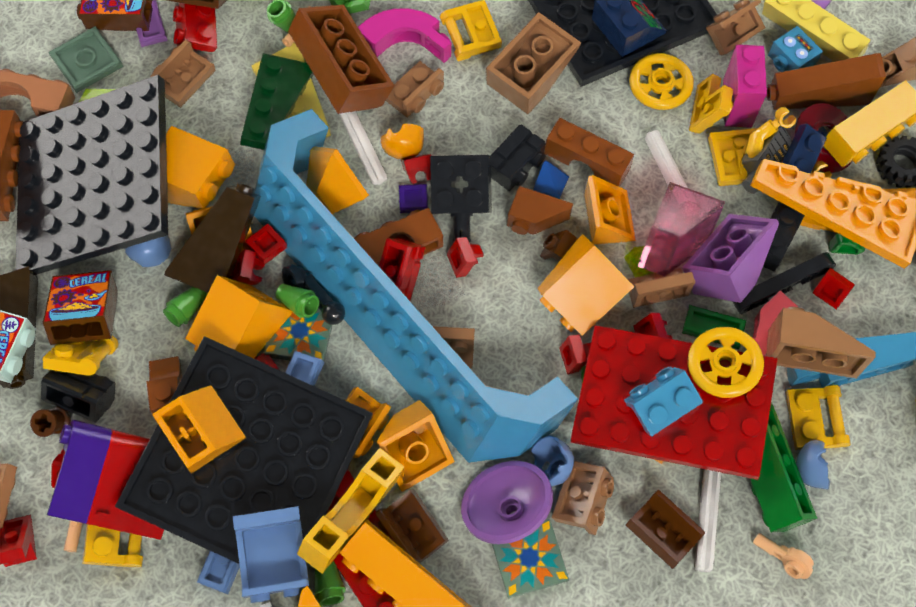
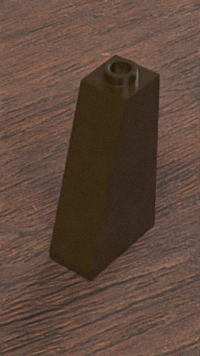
M238 183L237 186L227 187L170 263L164 275L205 292H209L217 275L231 279L261 198L260 195L253 193L255 189L242 183Z
M29 266L0 275V310L25 317L36 328L37 276ZM35 340L27 348L22 358V368L14 376L12 382L8 383L0 380V385L3 388L15 389L25 385V381L34 377Z

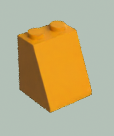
M171 126L167 131L168 203L204 209L216 197L218 189L225 179L230 177L235 163L228 149L174 126Z
M582 234L537 289L543 296L540 302L551 313L556 309L563 316L559 321L571 333L576 329L583 336L634 286Z
M217 275L185 339L195 345V351H197L205 336L254 359L291 316L292 311L252 285Z

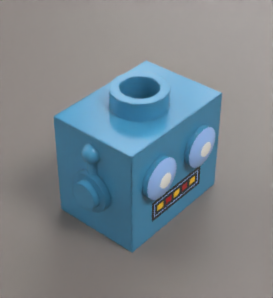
M796 26L773 42L768 56L773 60L774 66L778 71L785 72L817 65L823 50L799 26Z

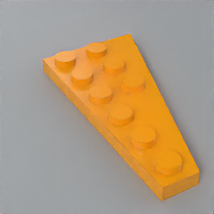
M763 159L758 165L750 185L751 187L904 269L911 264L916 249V199L908 197V193L897 191L894 194L883 191L880 186L838 177L835 180L827 178L825 173L817 171L810 174L799 171L797 166Z

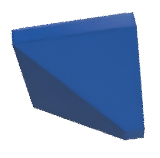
M544 160L533 190L560 199L569 176L550 162Z

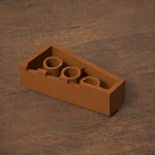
M0 110V221H9L10 212L15 210V198L12 194L13 187L18 186L16 165L19 162V137H22L20 135V128L23 125V121L20 120L15 110Z

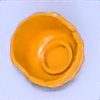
M405 123L397 133H393L392 129L389 128L387 133L381 136V146L384 152L393 158L401 160L417 156L424 144V129L415 124Z

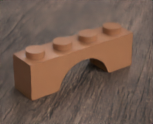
M10 69L0 70V98L8 95H20L30 99L31 107L37 117L73 105L76 98L69 84L62 80L52 81L42 79L34 74L23 75L15 73Z

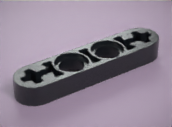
M828 252L822 253L754 286L741 303L734 301L732 303L739 314L742 315L769 301L768 298L775 296L779 291L785 294L793 290L792 287L799 283L803 285L826 274L830 268L833 269L836 266V263Z

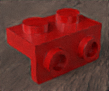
M185 3L175 6L173 11V21L176 22L173 38L174 44L180 46L187 40L191 43L192 49L215 52L217 49L215 8Z

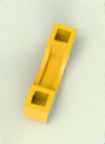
M379 448L361 469L352 485L328 514L322 516L305 536L297 555L323 574L395 485L405 466Z

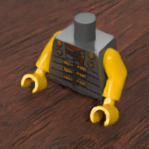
M781 107L776 111V119L773 121L769 119L749 136L746 154L742 158V165L749 174L742 182V186L749 193L755 194L758 191L750 185L762 160L767 159L782 163L792 143L791 137L784 128L792 127L796 123V117L790 115L785 120H782L790 112L785 107ZM822 161L816 162L811 174L814 171L819 172L821 168L828 165ZM830 171L825 172V177L831 178L832 173Z

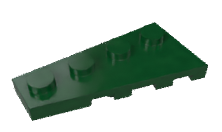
M265 53L262 54L240 145L261 150L265 149L271 125L285 120L291 114L299 96H302L308 81L314 76L307 63Z

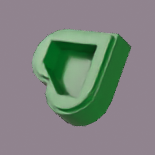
M839 233L829 242V252L858 255L865 251V247Z

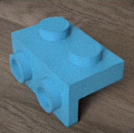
M676 367L664 368L655 375V380L647 385L641 384L630 391V396L624 399L626 405L633 409L646 433L651 437L703 403L685 370Z

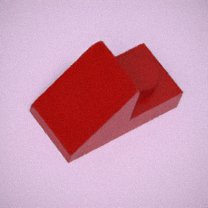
M31 514L4 521L3 527L0 528V565L4 564L7 567L36 560Z

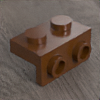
M414 489L408 490L387 508H380L375 512L379 518L378 525L387 536H391L398 546L419 563L427 559L449 541Z
M657 490L626 523V526L672 569L705 535V531L660 490Z

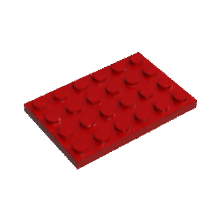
M595 325L573 425L571 443L758 480L761 471L778 358L763 356V374L757 385L749 392L738 397L721 398L703 391L691 377L688 368V353L693 343ZM708 346L711 352L718 349V347ZM723 359L720 361V365L723 367L731 366L729 360ZM710 360L700 361L703 373L712 371ZM742 363L738 374L747 377L751 366ZM676 367L685 370L703 403L651 437L646 433L633 409L626 405L624 399L630 396V391L641 384L647 385L655 380V375L664 368ZM718 376L717 384L731 385L732 378Z

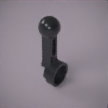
M291 264L282 269L284 284L312 290L319 298L318 308L321 310L322 318L326 323L336 325L343 321L345 317L343 305L333 301L312 274L306 275L305 270L300 265Z

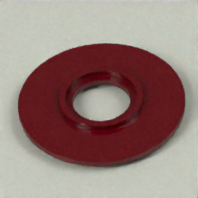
M825 103L814 104L807 107L799 115L795 126V134L800 124H808L816 131L820 127H828L832 130L848 117L833 105ZM822 148L816 161H822L828 165L819 170L824 173L828 171L837 173L851 164L850 162L842 167L828 150Z

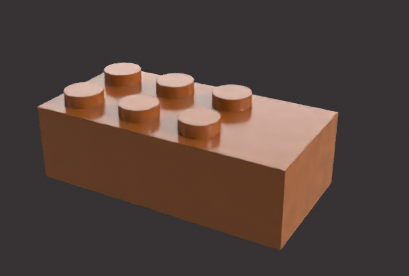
M344 4L299 8L288 32L336 112L341 114L383 106L395 85Z

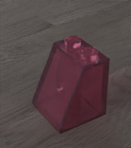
M670 182L652 225L638 267L666 276L691 258L713 233L725 201Z

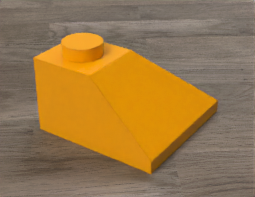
M314 146L310 150L306 186L331 214L362 201L369 196L337 149Z
M421 400L395 413L376 441L379 448L405 466L396 482L401 492L455 462L433 413Z

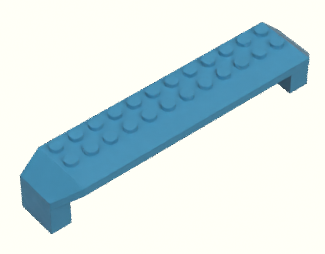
M312 109L272 124L254 190L255 194L261 196L254 216L263 227L269 224L286 242L287 248L284 251L295 264L300 265L305 270L306 275L312 274L333 301L343 305L345 309L344 320L415 402L421 400L433 413L441 432L465 460L470 463L520 456L532 448L540 438L553 433L578 400L572 391L558 376L529 396L485 386L298 177L297 174L308 170L310 150L314 146L323 147L329 127Z

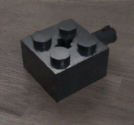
M430 156L431 214H450V216H453V242L456 238L467 237L468 241L471 242L470 216H473V213H492L491 156ZM460 177H462L463 181L468 182V187H464L462 193H460L459 188H455V182H459Z

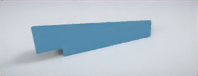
M916 332L855 338L876 352V358L857 378L787 367V377L790 386L819 379L822 388L831 385L840 386L914 365L913 361L916 360Z

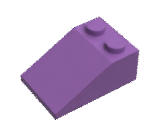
M728 214L682 267L684 273H693L695 284L692 288V293L694 295L741 303L757 284L779 225L778 220Z

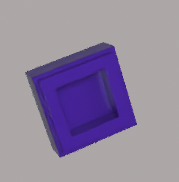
M427 184L399 185L400 214L428 208Z

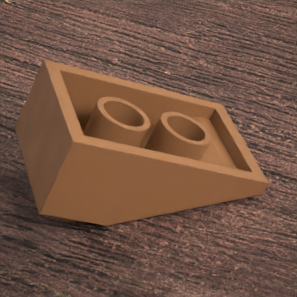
M538 12L486 67L487 85L526 114H529L549 92L581 46V42Z
M800 307L783 308L768 330L766 356L778 358L777 366L857 378L876 358L874 350L816 313L806 312Z

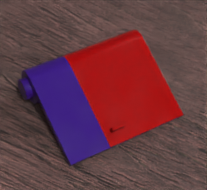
M72 420L70 425L65 424L59 439V443L64 444L65 454L47 515L161 540L164 532L163 529L115 507L150 439L77 420Z

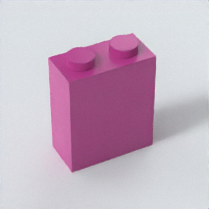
M735 46L723 78V85L733 89V107L731 112L724 117L725 127L752 128L767 95L764 46Z

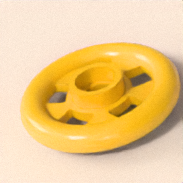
M655 53L647 55L635 63L630 72L629 84L633 95L642 104L653 109L669 110L687 101L693 91L694 79L691 70L682 60L673 55ZM662 64L663 68L653 71L651 65ZM677 70L681 78L675 80L672 71ZM641 75L649 76L648 84L640 83ZM662 80L665 84L658 83L657 81ZM676 87L680 92L673 97L669 92ZM652 90L654 93L661 94L659 99L649 95V92Z
M716 327L702 333L693 342L688 353V368L694 382L703 391L716 397L733 398L749 392L757 385L763 374L764 358L758 343L746 332L733 327ZM719 340L723 347L711 352L707 345ZM735 342L740 343L746 348L742 355L731 348ZM723 359L729 360L731 366L723 367L720 365V361ZM710 360L712 371L703 373L700 361ZM742 363L751 366L747 377L738 374ZM717 377H731V385L717 384Z

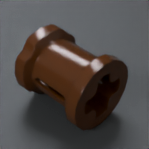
M57 406L50 410L41 409L32 415L30 426L36 435L48 437L52 434H60L65 424L70 425L71 416L67 410Z

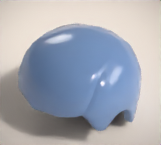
M167 235L124 249L128 257L142 267H153L160 265L168 258L172 247L170 238Z
M551 435L540 438L531 449L535 458L533 465L540 468L546 474L551 486L564 483L571 475L574 466V456L571 448L559 438ZM546 461H549L548 469L543 470L542 466Z
M819 440L809 441L802 447L796 459V465L801 478L807 486L828 490L830 486L828 463L821 457L822 453L826 452L824 448L825 443Z

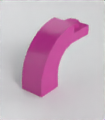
M405 8L386 10L373 15L358 26L376 57L381 55L390 46L399 42L420 44L443 63L451 57L452 43L445 34L439 33V20L425 12Z

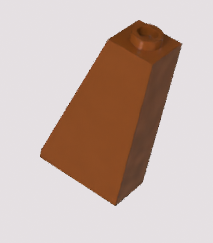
M875 53L775 73L771 84L767 86V100L772 101L773 110H778L781 107L802 109L818 103L830 104L835 107L869 105L886 78L881 53Z

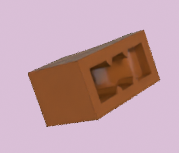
M179 356L149 361V381L146 382L149 408L152 414L169 404L182 379Z

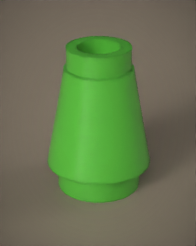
M273 0L267 7L268 20L289 33L288 30L295 17L290 3L285 0Z
M281 284L276 290V299L299 318H310L318 310L319 298L312 290L287 284Z
M189 288L166 303L167 307L163 309V313L177 327H180L183 323L188 324L207 295L205 291L198 288Z
M333 561L323 574L315 569L314 597L318 599L321 606H331L342 602L346 588L335 562Z

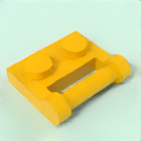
M485 0L448 9L440 14V20L443 25H446L455 47L454 54L457 61L502 48V40ZM456 20H463L472 43L464 44Z
M112 336L111 339L57 344L43 357V369L87 376L93 375L100 368V362L118 348V340Z
M831 385L824 388L787 389L785 394L795 450H801L805 444L813 440L823 441L825 443L824 448H839L851 445L850 437L845 432L839 400V397L842 396L840 386ZM819 399H827L833 431L832 437H826Z
M87 524L82 564L142 567L143 556L140 555L142 536L129 533L127 555H118L120 531Z

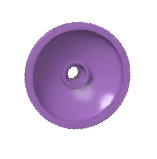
M507 461L496 464L481 472L466 489L461 504L463 521L476 538L487 543L507 544L521 540L538 529L547 518L553 503L552 486L546 474L531 463Z

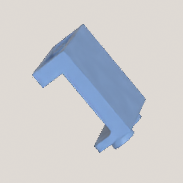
M299 506L232 516L237 540L242 597H250L251 603L271 600L270 594L283 592L284 598L301 595L302 589L306 586L309 587L306 561L297 555L303 541Z

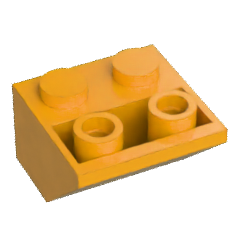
M212 385L182 395L152 414L191 474L246 438Z

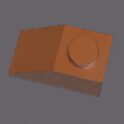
M519 186L508 213L507 226L511 227L512 231L517 234H537L568 221L572 213L573 203Z

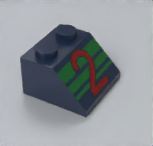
M595 0L592 20L622 57L664 35L667 31L642 0Z

